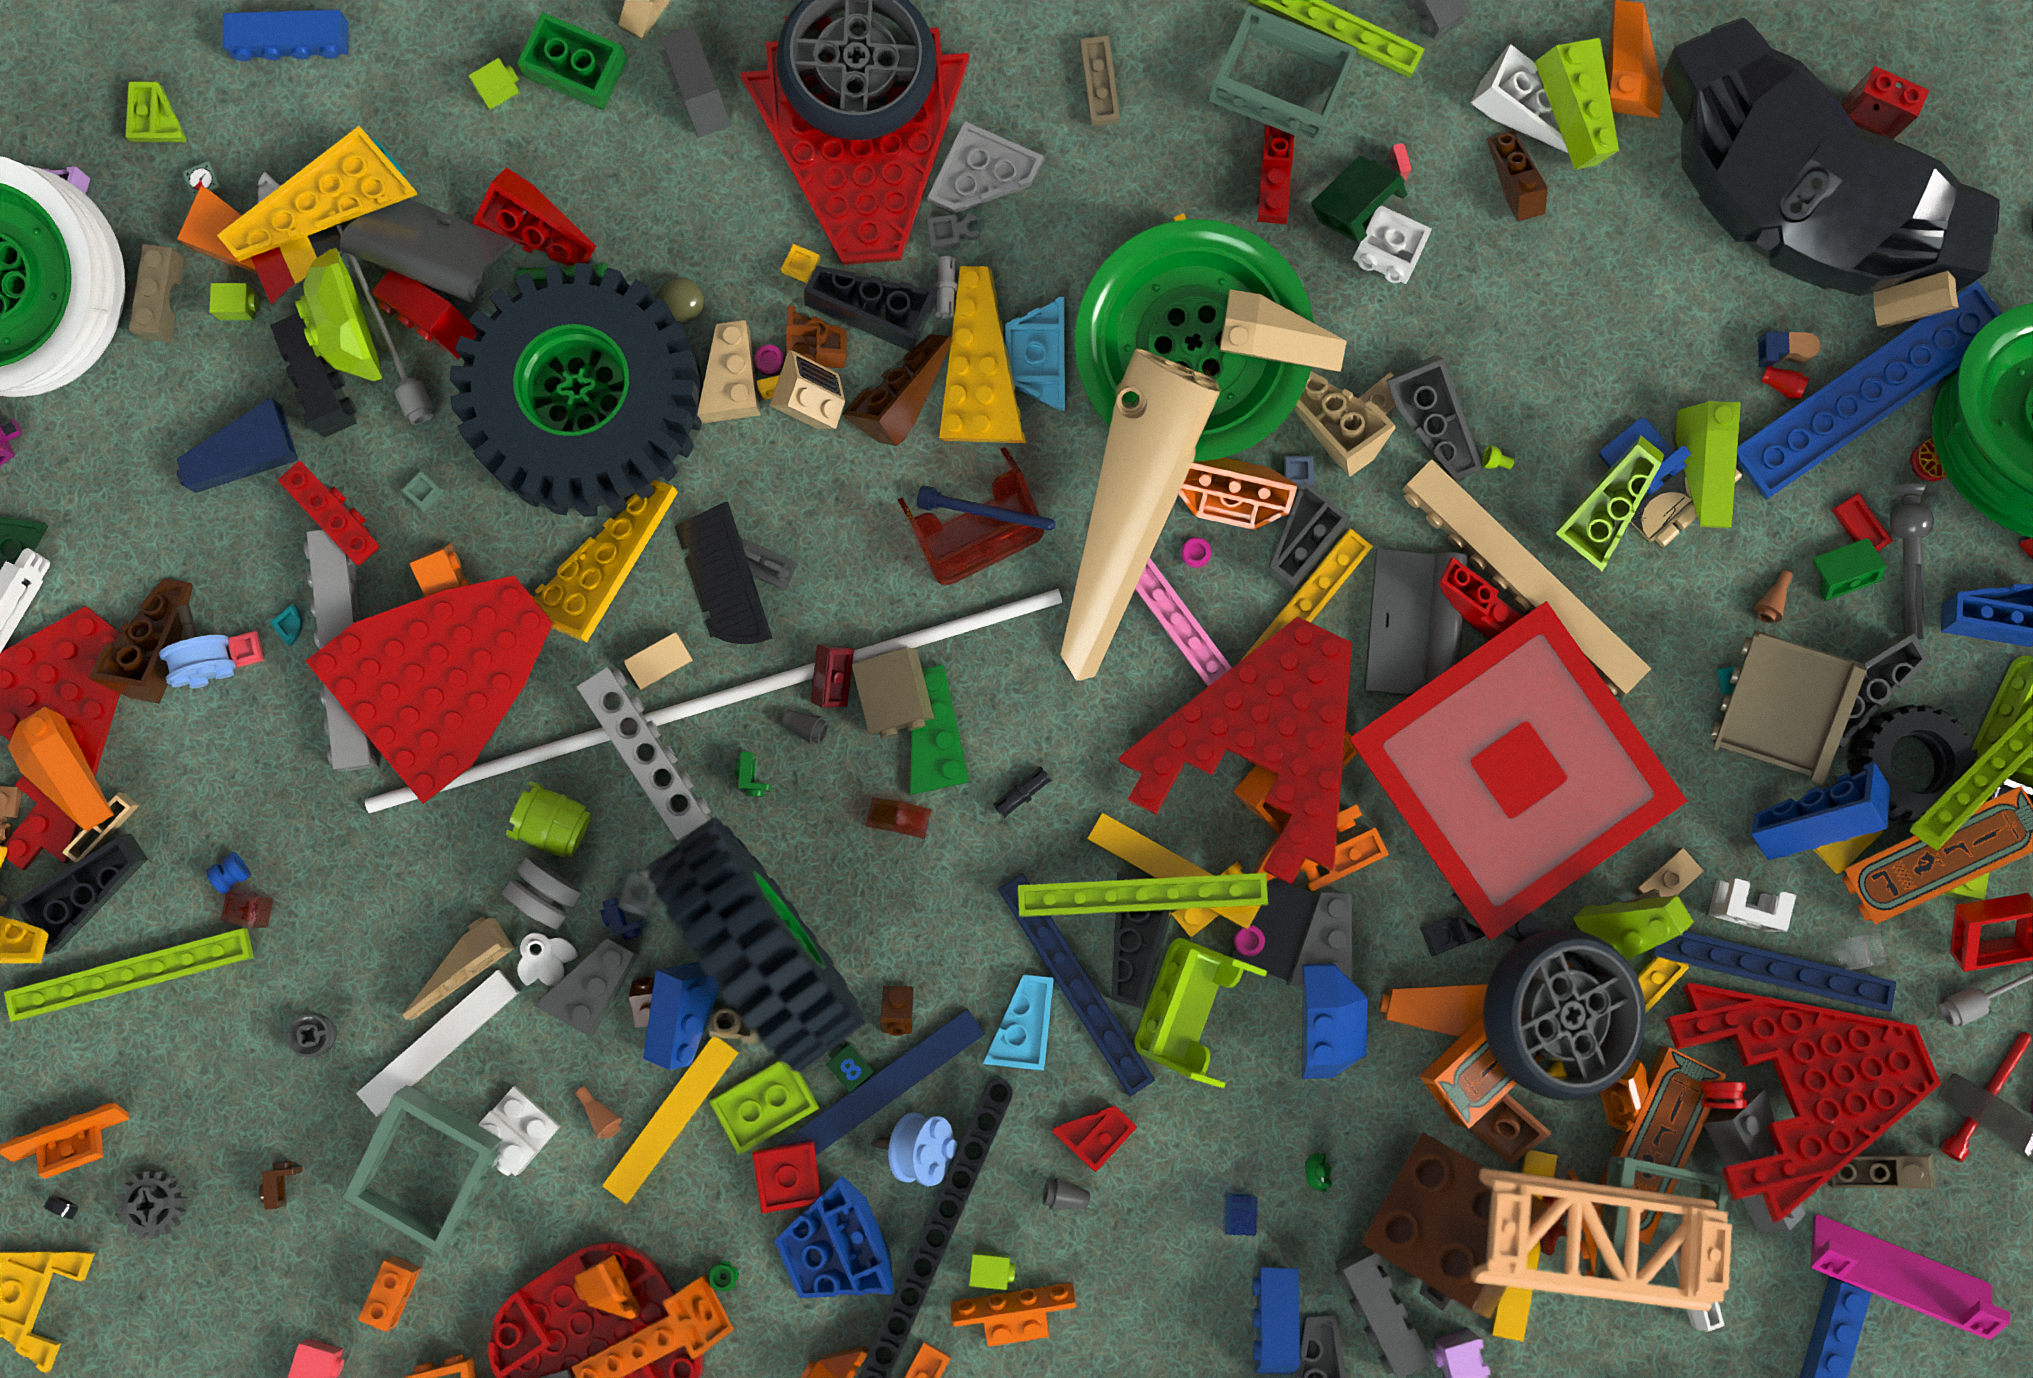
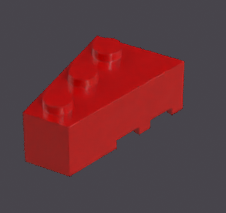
M389 270L371 292L380 301L377 306L390 317L396 314L398 316L396 319L410 330L414 327L416 329L415 332L429 343L433 341L458 360L461 356L455 348L460 336L472 340L477 336V332L471 323L451 303L416 280Z

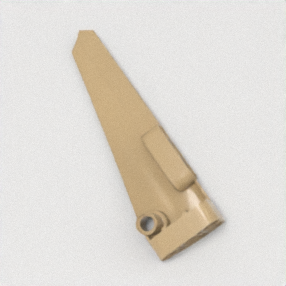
M1135 349L1124 377L1115 390L1116 400L1060 653L1077 681L1095 677L1190 470L1196 453L1195 446L1221 391L1217 381L1213 378L1142 349ZM1133 391L1138 396L1133 402L1128 403L1121 399L1123 394Z

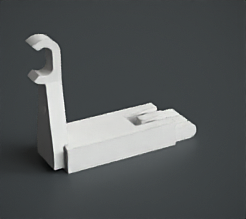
M29 548L21 552L15 564L6 561L0 570V653L44 582L42 578L50 566L49 560Z

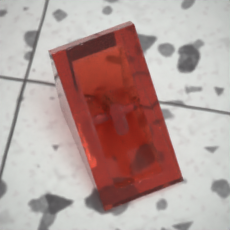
M872 797L866 827L925 839L931 809L901 801Z
M228 891L225 896L221 921L251 928H268L274 898Z

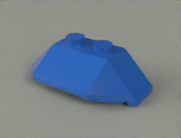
M1334 963L1303 964L1302 1079L1334 1078L1366 1056L1367 996Z

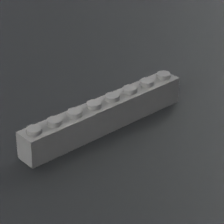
M324 530L306 532L307 541L304 542V552L307 559L310 560L311 570L307 572V579L310 588H313L314 600H311L310 603L312 615L316 618L317 629L314 630V640L316 646L321 649L350 625L360 621L361 612L355 563ZM324 685V688H321L320 696L322 704L326 706L327 718H324V730L330 738V748L327 749L329 764L333 765L334 770L341 772L378 767L375 745Z

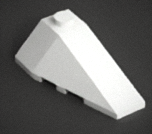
M1510 44L1480 81L1471 104L1493 120L1568 153L1541 78L1536 73L1538 70L1535 63Z

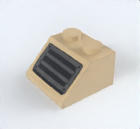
M788 350L769 406L814 428L836 429L845 403L839 374L792 350Z

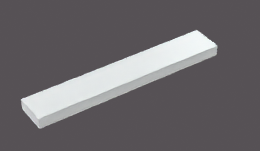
M497 970L356 1094L375 1116H379L387 1109L396 1092L406 1085L414 1086L520 992L501 970Z

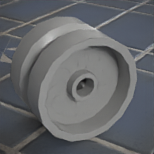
M525 856L517 870L519 875L530 885L518 879H509L501 893L528 916L551 928L558 929L567 916L565 911L554 900L565 906H574L583 893L547 866Z

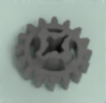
M153 1170L144 1171L143 1176L141 1174L133 1175V1183L128 1182L122 1185L126 1193L116 1196V1199L122 1201V1206L115 1208V1212H123L124 1217L118 1222L119 1224H129L126 1230L128 1234L138 1230V1239L145 1238L148 1235L151 1240L158 1238L160 1233L163 1236L171 1233L170 1226L176 1227L181 1224L177 1216L186 1214L187 1210L181 1208L180 1205L187 1201L188 1198L180 1197L179 1192L184 1189V1186H174L176 1176H170L165 1179L166 1171L162 1170L154 1174ZM139 1192V1195L134 1200L136 1193ZM148 1201L154 1202V1208L148 1207ZM169 1208V1212L164 1219L163 1214Z

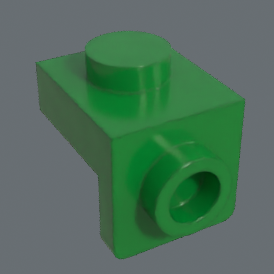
M741 752L740 759H735L734 776L739 777L738 788L746 790L745 796L764 797V792H771L772 786L770 784L754 783L756 754L753 752Z

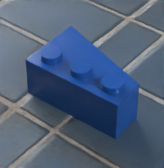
M2021 583L1995 589V587L1956 593L1942 604L1941 632L2026 647L2033 646V583L2025 585Z
M701 962L656 970L643 1059L668 1070L692 1064L720 988L713 977H709L700 965Z
M1261 1267L1258 1271V1276H1253L1252 1295L1257 1296V1308H1253L1252 1325L1253 1328H1256V1341L1253 1340L1252 1349L1253 1360H1255V1374L1293 1375L1300 1367L1298 1269Z

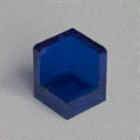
M1224 1193L1223 1232L1225 1235L1255 1236L1257 1234L1258 1197L1256 1195Z

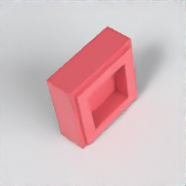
M1400 143L1392 146L1388 156L1392 169L1398 171L1406 180L1412 168L1405 144Z
M257 631L228 638L229 644L227 646L230 659L235 662L236 668L265 661Z

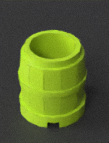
M530 781L528 785L532 789L530 792L525 790L522 792L509 821L514 824L513 832L507 830L506 837L516 841L521 839L542 852L546 851L564 858L566 856L572 857L584 837L592 812L587 811L586 806L570 799L569 796L544 789V785Z

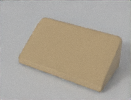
M675 632L623 662L639 689L642 690L692 662L693 659L679 634Z

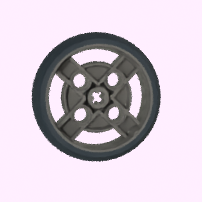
M802 0L787 18L777 47L778 77L785 96L792 107L814 128L842 139H874L901 128L921 109L930 93L935 78L936 51L933 38L923 16L909 0ZM845 11V17L830 23L822 31L818 39H804L807 33L822 19ZM873 12L897 24L908 36L912 45L897 44L889 30L880 22L872 19ZM858 27L865 30V33L859 36L851 33L852 29ZM829 54L834 59L831 62L825 63L820 60V57ZM854 56L860 57L859 63H853ZM883 58H889L893 61V64L882 66L879 64V61ZM800 75L816 76L823 89L830 96L840 101V110L830 107L814 97L805 87ZM895 81L910 82L905 91L894 101L881 108L868 111V103L883 97ZM851 85H859L862 87V91L854 94L849 92L848 88Z
M1555 929L1537 933L1514 946L1501 959L1492 973L1486 989L1483 1020L1489 1047L1495 1059L1508 1076L1523 1088L1539 1096L1555 1100H1574L1586 1098L1607 1089L1629 1069L1639 1052L1644 1037L1646 1008L1643 991L1636 973L1624 956L1613 946L1601 938L1583 931ZM1571 951L1578 954L1593 968L1597 976L1593 978L1578 969L1568 967L1562 952ZM1553 981H1554L1555 986H1554V989L1552 990V983H1553ZM1539 1023H1540V1024H1541V1029H1540V1031H1539V1033H1538V1025H1539ZM1538 1051L1549 1059L1561 1061L1567 1075L1553 1077L1547 1074L1534 1061L1531 1053Z

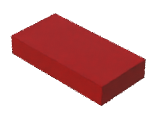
M1858 492L1831 510L1854 543L1863 539H1869L1878 552L1893 542Z

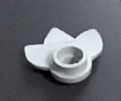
M539 932L530 933L523 938L520 945L522 958L517 966L518 975L526 986L539 978L544 984L555 987L564 979L563 963L577 958V951L571 943L563 938L549 939L546 935ZM532 944H539L542 950L539 953H533L530 950V946Z

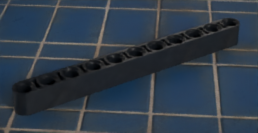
M994 1078L987 1084L859 1378H866L867 1376L890 1378L1012 1099V1086L1006 1079ZM995 1084H1002L1008 1090L1007 1097L1002 1101L994 1100L990 1095V1089ZM982 1113H990L994 1116L995 1125L992 1128L983 1129L979 1126L977 1119ZM969 1142H978L982 1146L983 1153L979 1157L971 1158L966 1154L965 1146ZM960 1170L967 1172L970 1176V1182L963 1187L957 1186L952 1178L953 1174ZM948 1199L954 1201L957 1205L956 1213L953 1215L942 1213L940 1210L941 1202ZM932 1229H940L944 1233L945 1239L940 1244H932L928 1240L927 1233ZM919 1258H926L931 1262L932 1269L927 1273H920L915 1268V1261ZM907 1287L915 1288L919 1293V1298L915 1302H907L902 1296V1291ZM897 1316L903 1318L906 1322V1328L902 1331H894L889 1325L891 1318ZM881 1346H887L892 1350L893 1357L887 1361L881 1360L877 1356L876 1350Z

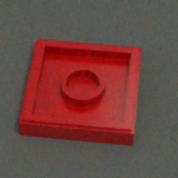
M814 1140L752 1150L761 1214L809 1206L815 1203L822 1195Z

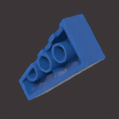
M1873 761L1864 765L1865 771L1853 777L1849 773L1837 777L1839 783L1823 790L1819 786L1812 788L1796 802L1790 798L1754 814L1751 835L1767 860L1787 857L1793 853L1816 849L1823 845L1846 841L1856 836L1876 833L1886 829L1891 788L1876 763Z

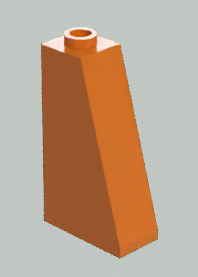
M200 186L177 239L189 249L258 275L251 257L238 261L217 236L242 215L210 190Z
M1488 984L1388 989L1387 994H1382L1379 1012H1383L1382 1019L1461 1037L1483 1017L1484 998Z

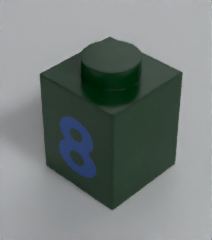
M841 1043L828 1054L831 1060L826 1064L827 1067L850 1093L875 1071L852 1043L846 1047Z

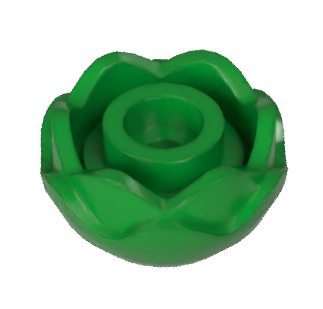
M1316 1152L1305 1161L1306 1178L1310 1187L1326 1192L1332 1186V1181L1329 1179L1331 1168L1325 1162L1326 1154Z

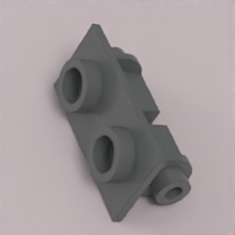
M744 538L742 546L752 575L785 590L798 563Z

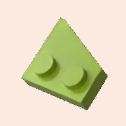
M129 82L126 139L130 142H186V136L159 82Z

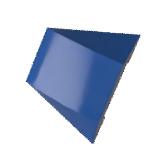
M841 1176L815 1203L774 1240L799 1298L893 1293L891 1253L867 1198L844 1176Z

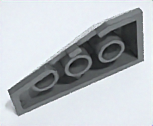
M1436 355L1406 367L1386 381L1396 409L1454 480L1483 469L1444 358Z

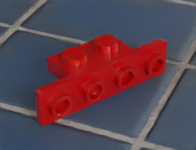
M298 461L278 479L279 483L357 566L364 563L380 548V545L368 533L369 530L363 524L366 518L355 507L350 510L343 503L347 498L335 486L330 489L324 485L303 462Z

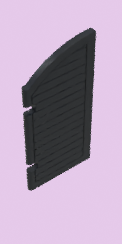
M723 502L676 525L675 529L682 550L689 548L691 554L685 557L701 610L702 612L709 610L711 618L705 620L710 637H716L735 644H755L773 639L729 503Z

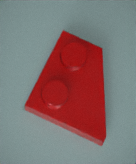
M1113 1105L1056 1126L1052 1132L1096 1173L1137 1129V1126L1117 1106Z

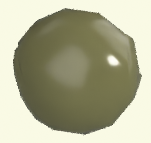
M676 277L666 282L660 290L659 298L667 304L677 322L686 323L696 319L703 310V292L694 281L688 278Z

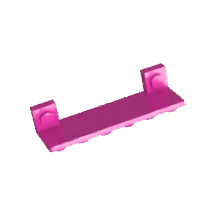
M1817 1214L1813 1218L1812 1269L1988 1340H1991L2011 1323L2010 1312L1992 1304V1285L1990 1283Z

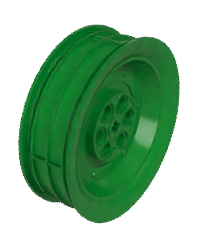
M1185 219L1154 226L1137 234L1116 249L1105 260L1093 276L1080 304L1075 331V354L1078 371L1087 396L1096 412L1109 427L1116 400L1115 390L1124 377L1135 349L1148 351L1175 363L1183 362L1188 368L1204 374L1202 370L1204 361L1212 359L1218 363V373L1215 376L1209 377L1217 381L1221 391L1195 446L1196 453L1193 461L1220 459L1248 449L1267 437L1287 418L1305 389L1312 367L1219 352V347L1215 342L1216 335L1222 332L1229 290L1260 294L1314 323L1310 302L1301 281L1286 259L1274 247L1255 234L1232 224L1206 219ZM1202 307H1210L1214 311L1215 318L1211 323L1206 324L1199 320L1198 311ZM1172 310H1180L1185 316L1184 323L1180 326L1171 325L1168 321V313ZM1194 335H1197L1200 338L1198 342L1202 343L1201 348L1195 347L1193 351L1187 349L1188 343H1185L1186 337L1191 339ZM1166 337L1171 341L1172 348L1170 352L1160 354L1156 351L1154 344L1158 338ZM1128 391L1123 394L1121 399L1128 403L1133 402L1138 394Z
M2033 302L2020 305L2002 313L1976 334L1967 347L1960 366L1951 372L1936 397L1931 422L1932 438L1939 463L1955 489L1968 503L1990 520L2006 529L2033 538Z

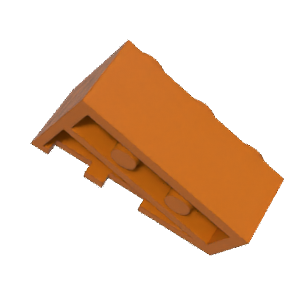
M452 543L422 554L409 563L425 597L447 589L471 585L468 579H465L460 560L454 551Z

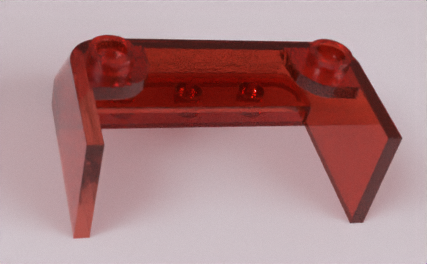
M1001 448L1000 451L1008 472L998 476L993 481L991 492L994 499L985 503V505L1039 516L1022 471L1007 448ZM903 497L897 499L934 577L941 585H952L1037 543L1044 534V529L965 513L941 525L940 520L933 513H923L914 517Z

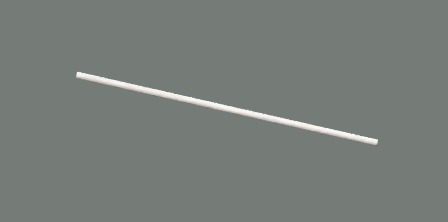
M1059 589L854 650L853 663L905 647H919L1062 603ZM815 663L643 714L647 722L652 720L656 726L804 682L813 679ZM633 718L624 721L623 730L629 735L637 731L638 725ZM601 727L472 766L440 792L610 741L611 739L604 728ZM406 786L365 799V806L368 813H373L418 798Z

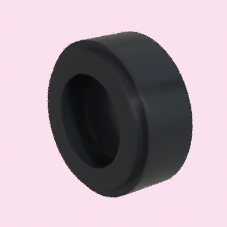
M55 1195L49 1196L43 1206L48 1211L67 1219H73L79 1209L76 1204Z

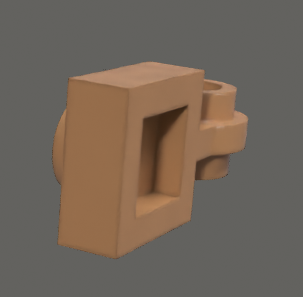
M0 786V844H3L11 836L12 827L9 823H6L7 817L19 818L22 790L18 787Z

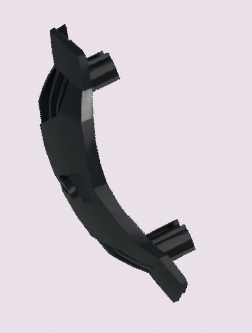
M1745 18L1713 27L1710 32L1674 47L1663 70L1662 83L1683 121L1681 132L1682 169L1699 193L1700 201L1736 242L1744 241L1756 252L1769 259L1771 267L1798 280L1823 289L1829 287L1857 296L1870 294L1945 271H1949L1955 278L1957 292L1989 272L1994 234L1998 233L2000 200L1960 183L1954 174L1938 159L1887 137L1859 129L1840 103L1801 61L1772 49L1762 35ZM1818 177L1823 183L1821 186H1814L1811 183V179ZM1802 200L1801 210H1794L1791 207L1793 202Z

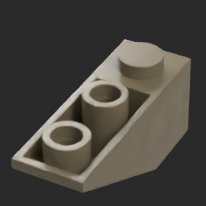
M1933 1153L1857 1155L1831 1177L1832 1188L1932 1189L1935 1186Z

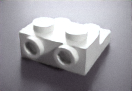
M1380 206L1375 211L1366 230L1367 236L1360 242L1352 260L1357 261L1363 270L1372 271L1374 269L1385 274L1386 279L1392 283L1402 282L1406 284L1432 228L1384 206Z
M513 1086L492 1111H489L478 1124L503 1139L498 1149L500 1153L498 1157L500 1158L495 1167L506 1176H509L511 1173L515 1176L521 1174L561 1127L516 1086Z

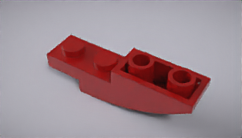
M1267 124L1264 127L1257 222L1286 225L1289 211L1294 135Z
M1452 557L1449 559L1438 584L1454 608L1488 639L1495 637L1523 617L1497 597L1499 591L1456 558Z

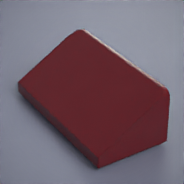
M826 644L817 645L811 702L822 708L847 707L854 648Z

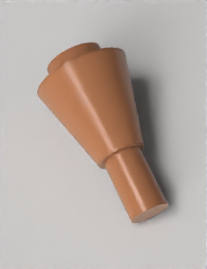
M1783 570L1776 584L1753 607L1754 612L1761 621L1773 623L1782 620L1787 588L1793 578L1791 572Z
M585 1086L575 1092V1095L586 1108L585 1111L597 1139L604 1137L607 1140L621 1129L619 1124L622 1118L598 1100L596 1101Z

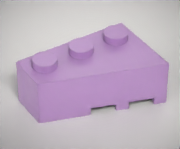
M1468 1328L1434 1338L1436 1348L1431 1349L1433 1359L1437 1368L1442 1367L1445 1378H1488L1487 1375L1490 1374L1487 1363L1484 1364L1480 1349L1484 1348L1482 1339Z

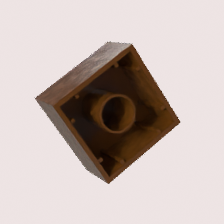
M1422 1132L1361 1244L1469 1310L1490 1319L1507 1286L1479 1283L1472 1280L1473 1270L1483 1264H1487L1492 1188L1483 1183L1479 1177L1480 1170L1487 1168ZM1531 1194L1529 1230L1550 1207L1533 1194Z

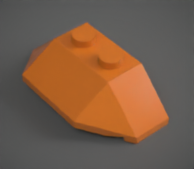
M1223 457L1207 461H1193L1179 495L1196 517L1255 530L1290 514L1297 484L1269 467Z

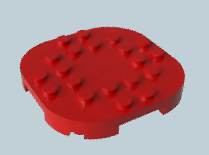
M615 1241L597 1242L585 1246L518 1290L501 1306L493 1320L490 1341H488V1354L493 1373L496 1378H537L570 1368L572 1378H576L571 1367L669 1316L663 1301L673 1295L675 1291L656 1262L637 1247ZM615 1255L642 1312L636 1317L628 1319L589 1306L585 1299L581 1300L577 1295L574 1283L577 1281L574 1276L596 1263ZM684 1345L621 1378H701L704 1366V1353L691 1359Z

